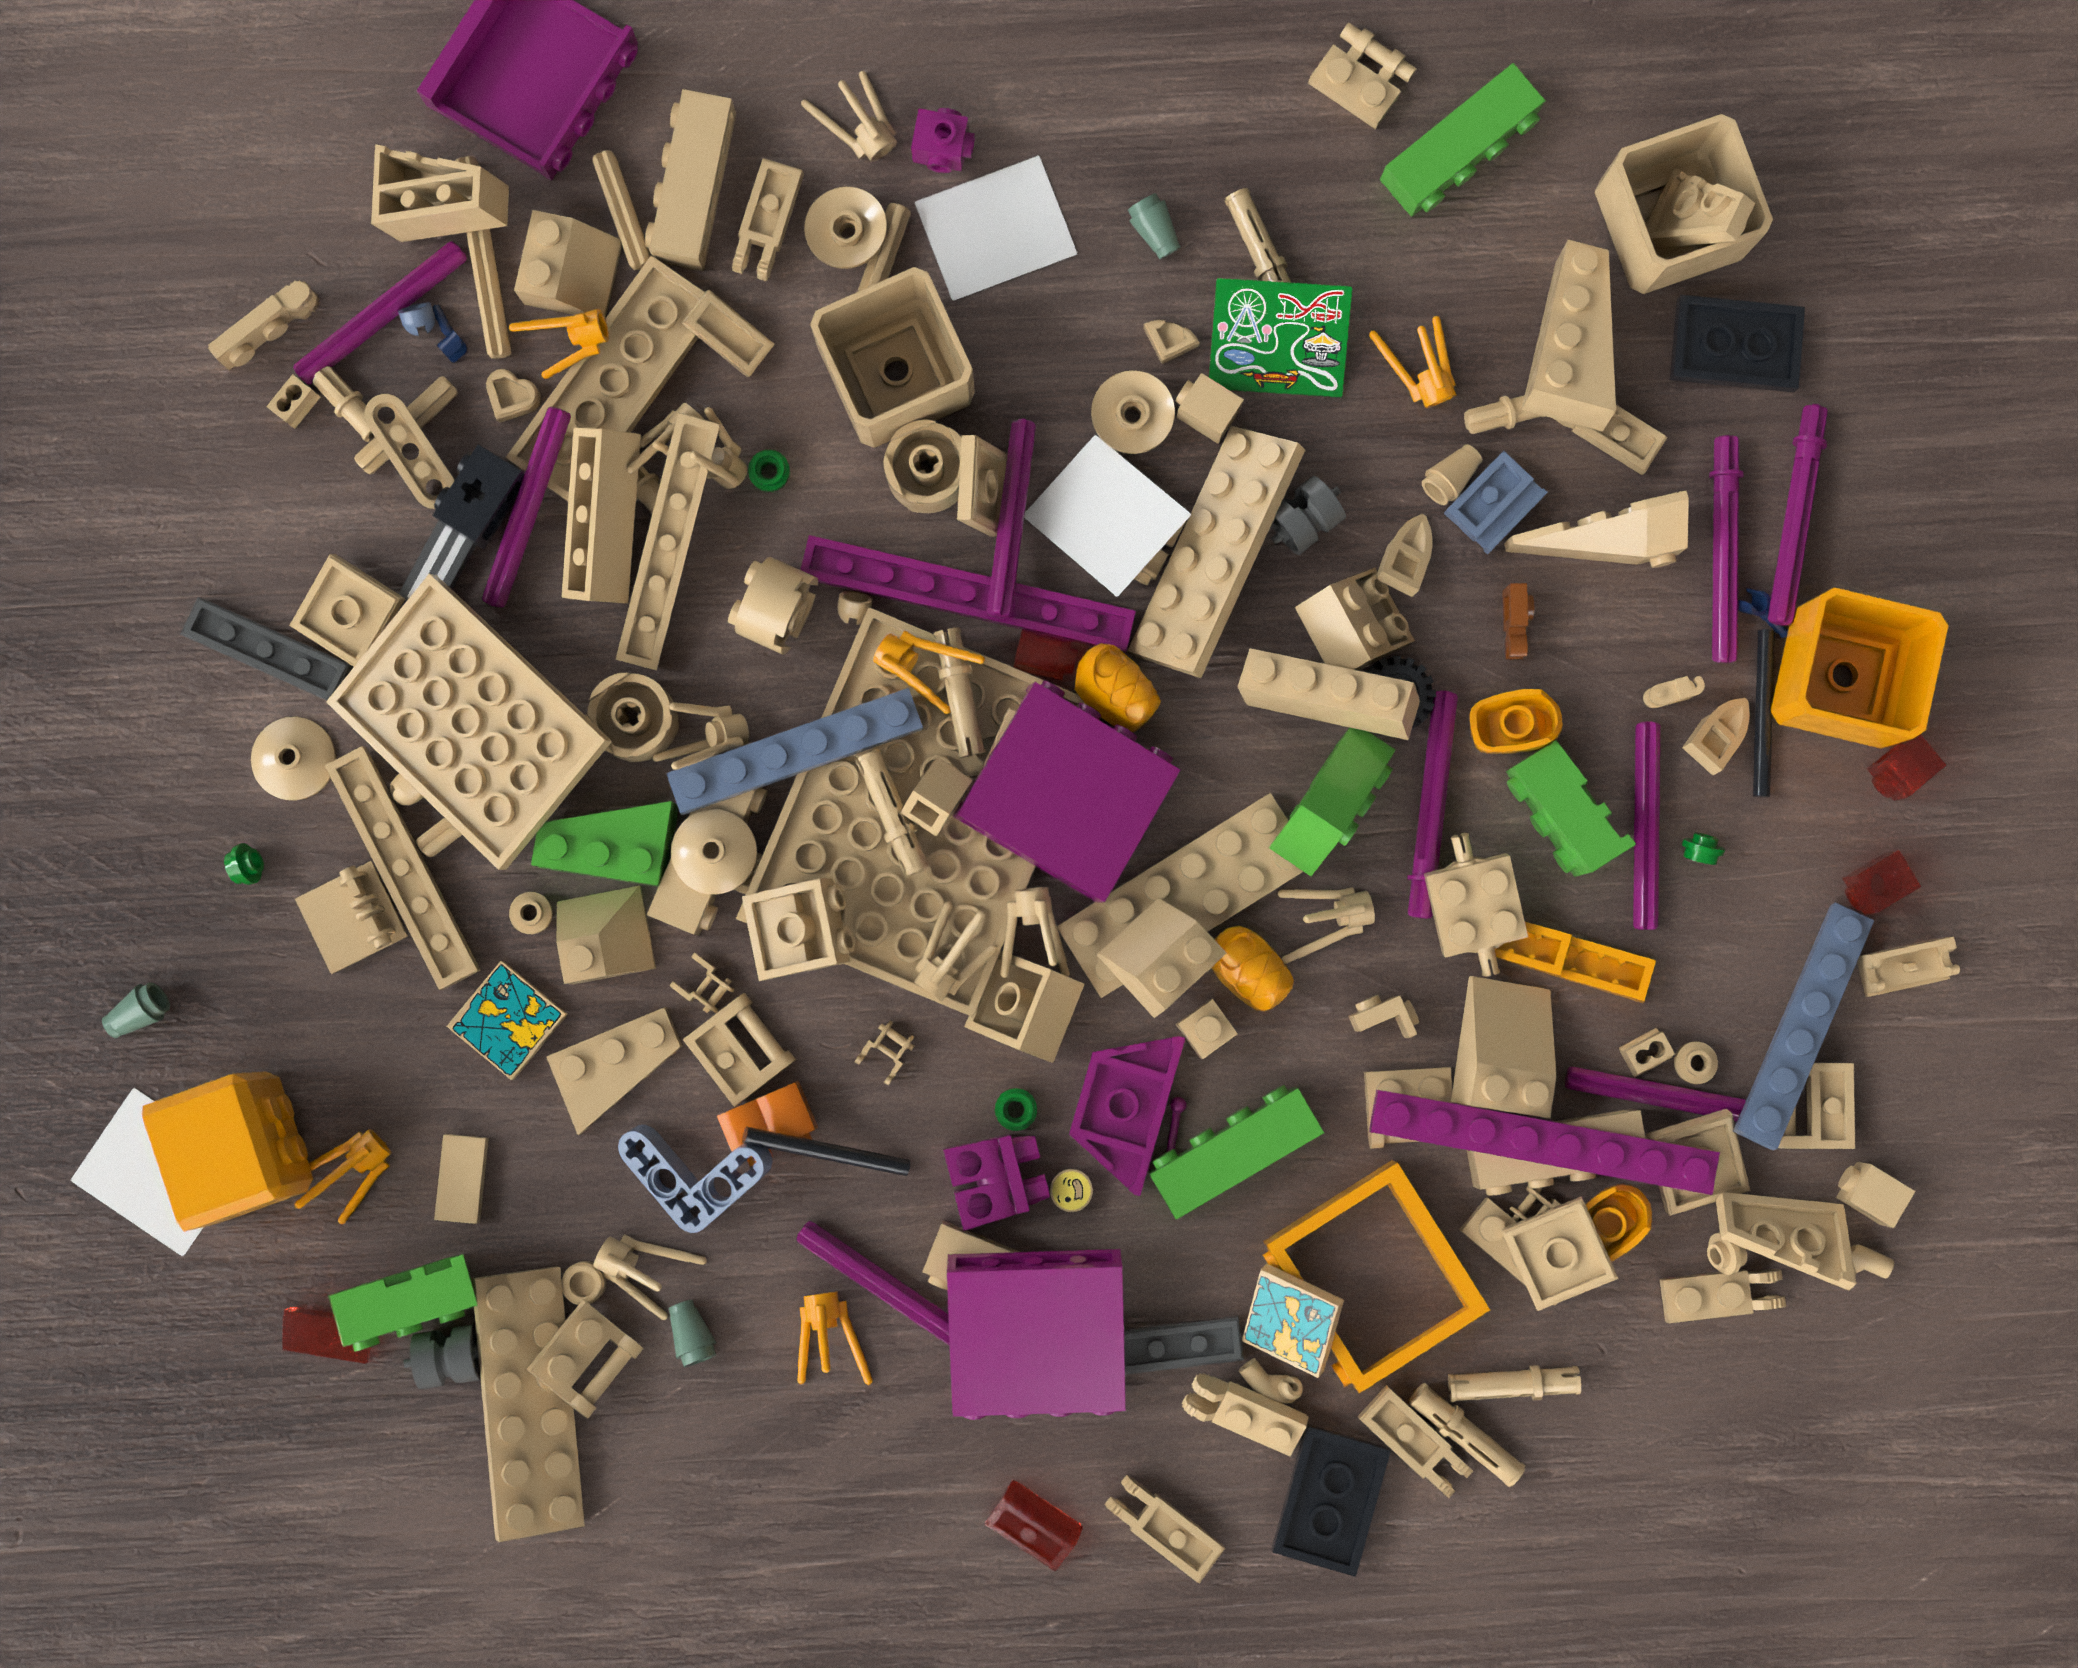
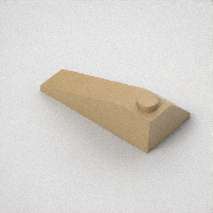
M1687 490L1631 503V507L1618 512L1619 516L1611 517V513L1601 511L1578 520V526L1570 527L1569 522H1561L1516 534L1504 543L1506 552L1634 565L1650 562L1651 568L1666 566L1677 562L1676 556L1688 548L1689 498Z

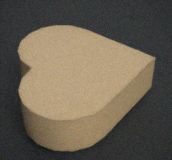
M506 369L496 370L487 378V392L496 420L499 423L529 414L539 406L541 401L540 392L531 381L526 379L518 380L511 371Z

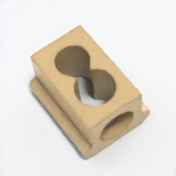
M292 374L266 407L295 429L321 396ZM302 391L301 397L298 400H293L294 394ZM291 403L290 409L284 412L285 406Z
M1657 1028L1619 1047L1634 1077L1647 1072L1675 1055L1665 1034L1658 1031ZM1652 1042L1656 1043L1658 1052L1655 1057L1645 1056L1644 1060L1638 1063L1636 1060L1637 1052L1639 1050H1649L1650 1044Z

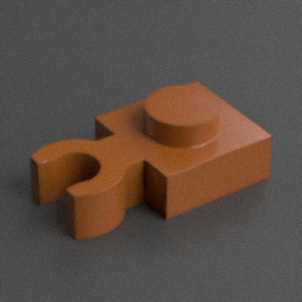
M1510 583L1503 590V632H1506L1505 660H1522L1523 656H1527L1526 627L1528 626V620H1533L1535 610L1533 595H1528L1527 583Z

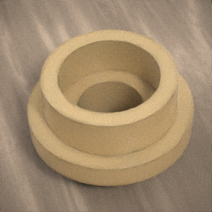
M536 892L520 894L513 900L509 910L512 925L518 931L525 934H537L545 930L549 926L553 915L549 900ZM528 905H533L537 909V916L532 921H527L523 916V911Z
M1689 1042L1678 1049L1674 1058V1067L1682 1080L1691 1084H1703L1715 1075L1718 1068V1058L1715 1051L1709 1045L1703 1042ZM1695 1055L1701 1056L1704 1061V1065L1699 1071H1695L1691 1067V1059Z
M1718 1232L1709 1239L1707 1256L1712 1266L1719 1272L1724 1273V1275H1731L1737 1273L1740 1267L1746 1264L1747 1250L1721 1239L1720 1232Z

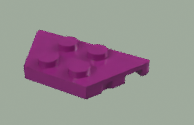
M1176 1036L1094 1051L1090 1058L1069 1135L1136 1196H1140L1185 1042L1184 1037Z

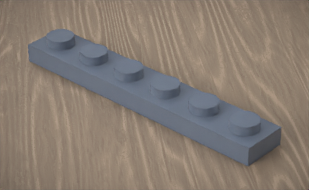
M909 688L666 774L680 814L684 815L924 729Z
M1836 902L1830 905L1733 1132L1772 1151L1778 1149L1874 920Z

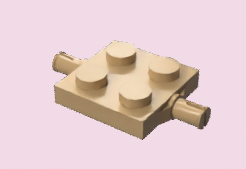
M1461 833L1460 837L1458 835L1451 837L1457 861H1454L1444 869L1424 873L1441 951L1445 958L1466 952L1478 953L1482 976H1491V972L1496 975L1500 973V969L1498 968L1494 949L1504 943L1528 937L1511 858L1507 853L1488 858L1473 857L1469 833Z

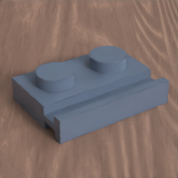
M1503 451L1449 506L1444 514L1471 540L1476 541L1488 555L1548 492L1544 488H1540L1533 481L1534 478Z

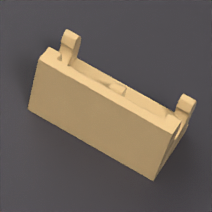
M1954 937L1935 938L1860 955L1857 964L1865 997L1948 980L1950 976L1959 974L1960 966L1957 964L1953 965L1949 957V952L1957 948Z

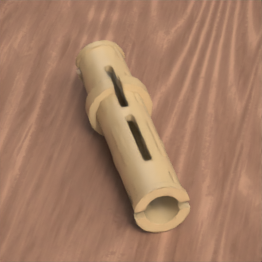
M1243 188L1227 196L1224 202L1228 206L1256 266L1254 274L1257 280L1291 283L1285 270L1287 267L1286 260L1282 256L1279 257L1265 224L1250 196L1249 189Z
M959 627L947 629L950 646L964 650L960 634L961 629ZM940 630L934 633L936 643L949 646L947 632ZM939 653L942 670H939L938 673L940 680L945 681L959 758L972 757V753L973 755L984 754L986 750L983 746L969 675L973 673L970 664H966V660ZM969 739H970V742H971L972 753H971V749H970Z
M874 750L858 757L855 760L856 764L860 768L887 832L884 838L887 844H892L904 877H911L930 868V865L915 834L918 828L915 822L911 823L909 818L901 814L904 806L887 769L881 750Z
M1530 1365L1528 1370L1448 1374V1391L1451 1392L1449 1394L1450 1402L1531 1396L1534 1401L1542 1400L1544 1395L1581 1394V1377L1577 1376L1580 1373L1578 1366L1540 1369L1539 1365Z
M1426 1383L1421 1384L1411 1395L1408 1405L1436 1426V1432L1439 1435L1450 1437L1473 1456L1474 1459L1501 1479L1506 1486H1513L1523 1475L1526 1465L1518 1461L1467 1419L1461 1407L1450 1405Z

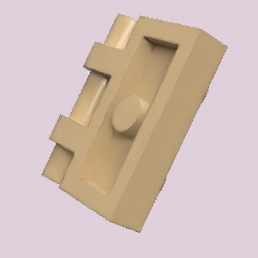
M1349 22L1341 32L1340 37L1350 43L1352 47L1348 53H1345L1333 44L1310 76L1308 84L1376 129L1401 92L1400 89L1389 83V81L1395 74L1408 83L1417 68L1405 61L1406 55L1397 49H1394L1392 52L1374 40L1375 34L1364 28L1361 31ZM1364 54L1383 66L1378 74L1359 62Z

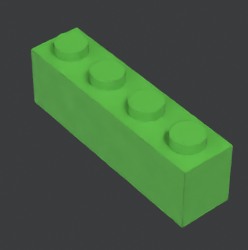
M1512 63L1387 164L1380 181L1411 217L1422 208L1427 213L1445 198L1443 191L1455 183L1457 187H1460L1467 182L1477 171L1474 166L1485 157L1492 161L1508 147L1509 144L1506 140L1518 132L1522 136L1531 130L1541 119L1538 113L1545 99L1515 64Z
M1281 1085L1264 1095L1262 1098L1265 1104L1251 1112L1249 1107L1246 1106L1228 1116L1226 1120L1229 1125L1214 1133L1210 1127L1189 1139L1192 1145L1189 1149L1178 1155L1172 1149L1152 1161L1155 1168L1148 1173L1176 1220L1324 1134L1298 1088L1293 1087L1287 1090L1285 1085Z

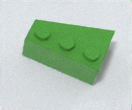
M1349 727L1310 784L1303 799L1289 816L1291 818L1278 836H1276L1269 849L1309 876H1312L1336 844L1339 842L1346 846L1356 832L1359 824L1353 820L1356 815L1363 817L1376 799V796L1370 793L1372 788L1375 787L1379 790L1391 774L1393 768L1387 764L1395 749L1368 731Z
M1556 740L1506 771L1510 777L1507 785L1511 793L1519 802L1525 800L1533 813L1530 816L1532 825L1543 838L1549 837L1556 848L1553 856L1565 873L1571 871L1574 877L1592 873L1636 845L1629 834L1620 838L1607 820L1612 815V812L1604 802L1598 806L1585 786L1588 784V781Z
M673 801L545 822L536 833L531 865L542 869L659 887L670 861L678 806Z
M464 1255L447 1257L328 1295L341 1343L343 1346L352 1344L354 1352L380 1344L378 1337L380 1335L396 1331L397 1337L409 1335L423 1330L422 1322L439 1318L440 1324L466 1316L464 1309L478 1305Z

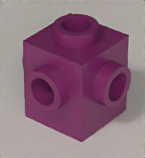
M919 108L911 146L913 163L927 165L928 169L938 173H950L951 170L962 171L964 157L972 158L975 143V133L969 132L968 117L962 116L959 111L950 108H939L937 111Z

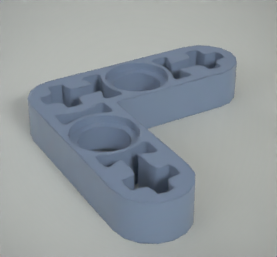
M638 1125L623 1134L618 1144L619 1154L623 1161L675 1223L689 1233H697L711 1224L770 1171L773 1162L769 1149L742 1144L698 1181L660 1134L650 1126ZM639 1140L645 1144L642 1152H639L635 1147ZM752 1156L756 1163L741 1175L736 1169ZM657 1157L660 1161L650 1167L648 1163ZM660 1169H667L674 1174L676 1178L675 1188L670 1189L662 1184L659 1177ZM715 1177L724 1178L729 1182L732 1190L730 1197L721 1196L714 1187ZM685 1190L688 1194L682 1197L681 1200H678L676 1196ZM695 1205L701 1211L696 1217L690 1213V1210Z

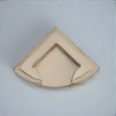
M1155 320L1144 324L1143 328L1161 364L1199 347L1200 342L1189 329L1183 328L1180 325L1165 322L1164 320Z

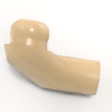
M1862 1245L1851 1246L1855 1275L1866 1270L1884 1279L1889 1277L1894 1267L1893 1259Z
M1256 1358L1247 1361L1239 1369V1373L1254 1392L1279 1403H1292L1300 1398L1303 1393V1384L1297 1377L1268 1375Z

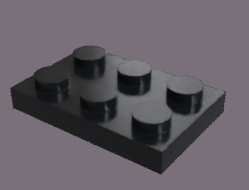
M1680 295L1676 299L1670 380L1794 393L1799 389L1805 307Z
M1307 1424L1273 1540L1272 1552L1356 1577L1391 1450L1381 1445Z

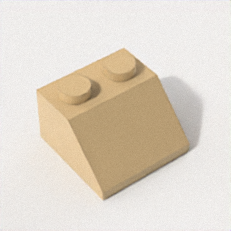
M532 210L514 291L524 305L571 315L600 309L606 318L622 248L621 240L574 218Z
M1158 898L1105 946L1097 956L1155 1018L1172 1005L1215 965L1226 952L1198 921Z
M1000 951L974 1016L968 1017L965 1028L1053 1063L1085 984L1012 955L1009 975L1007 978H1003L1001 976L1003 951Z

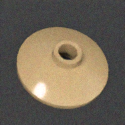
M839 187L822 194L812 204L805 219V237L813 254L823 263L841 269L854 268L867 263L880 251L887 235V219L881 204L873 195L856 187ZM849 227L855 229V234L851 238L846 239L841 236L844 229Z
M1142 371L1120 372L1108 378L1097 390L1091 408L1092 423L1100 439L1112 449L1127 454L1144 453L1160 445L1170 433L1175 417L1174 401L1167 387L1155 376ZM1128 410H1136L1140 414V419L1137 422H1129L1124 416Z
M286 717L269 724L258 735L251 753L253 774L260 786L275 797L292 801L303 800L320 792L331 779L325 765L336 760L335 747L329 734L317 723L301 717ZM292 749L295 753V760L291 764L286 765L283 762V754L287 750Z
M720 809L703 810L687 818L676 831L671 847L672 863L680 879L690 888L705 894H724L738 888L752 873L757 859L756 840L750 827L737 815ZM709 843H716L720 848L719 855L716 858L709 859L705 855V847Z

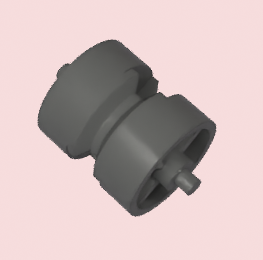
M1311 476L1294 490L1293 500L1287 498L1282 500L1271 524L1276 532L1271 537L1273 543L1276 545L1282 540L1295 554L1301 555L1319 540V531L1328 533L1344 521L1346 513L1336 498L1341 494L1340 489L1336 486L1330 490L1316 476Z
M476 1324L454 1327L451 1329L449 1336H444L440 1330L414 1333L412 1335L410 1358L404 1359L405 1368L411 1367L414 1381L420 1390L443 1386L448 1377H451L455 1383L481 1380Z

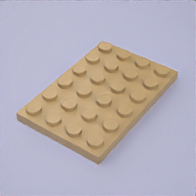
M430 573L326 701L498 870H506L612 742L437 575Z

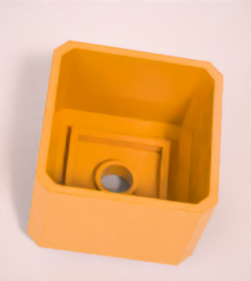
M1833 587L1796 608L1794 622L1789 625L1770 712L1780 725L1880 749L1915 738L1926 731L1948 630L1947 622L1940 612ZM1836 665H1844L1850 669L1852 682L1848 687H1841L1834 681L1833 670Z
M267 1071L230 1074L142 1106V1119L176 1222L184 1232L218 1224L305 1193L313 1180L307 1160V1148L304 1140L298 1133L294 1121L292 1103L284 1092L280 1078Z

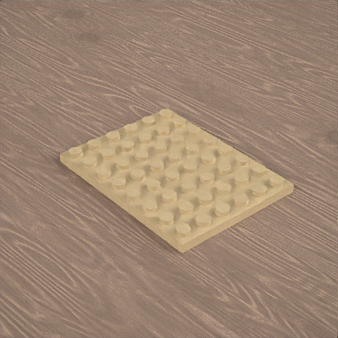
M868 607L821 718L909 688L924 730L798 774L746 895L818 878H833L834 885H840L845 894L846 906L844 910H840L843 927H848L854 938V951L849 953L850 962L844 963L845 965L973 1017L1005 941L1008 921L1007 902L1016 901V890L1027 888L1035 866L974 829L970 828L967 832V825L952 817L953 812L937 836L915 823L918 828L915 834L930 868L905 878L892 844L886 843L884 835L887 832L855 760L868 752L880 749L902 804L905 806L914 788L938 757L947 764L958 768L964 775L973 780L963 796L962 802L980 774L1008 708L1016 712L1027 694V687L1034 682L1041 685L1044 680L987 656H984L985 661L982 664L966 661V664H970L973 673L969 675L986 753L973 755L969 739L972 757L959 758L951 712L945 714L900 677L873 661L878 646L889 633L900 638L902 633L907 631L917 638L936 642L934 634ZM914 647L913 651L918 654V659L911 673L950 706L945 681L939 678L938 671L942 670L939 653ZM963 647V649L966 650V651H969V652H971V653H975V654H978V655H982V654H980V653H977V652H975V651H972V650H970V649H968V648ZM1059 687L1065 692L1063 699L1076 707L1079 703L1086 704L1078 694ZM950 901L952 909L931 962L934 961L936 956L943 960L946 958L968 924L971 923L979 911L985 913V918L952 966L958 970L954 978L990 945H996L997 951L962 983L954 996L948 992L943 1001H940L914 983L920 974L915 968L925 953L945 902ZM742 903L736 919L747 924Z

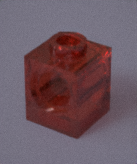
M1920 734L1913 739L1893 746L1870 765L1867 770L1873 776L1871 781L1876 790L1884 797H1891L1893 801L1908 798L1947 765Z
M1899 850L1886 852L1842 878L1848 887L1845 889V894L1849 902L1855 909L1862 910L1864 914L1878 913L1921 887ZM1874 874L1880 875L1885 883V889L1880 896L1874 893L1871 888V879Z

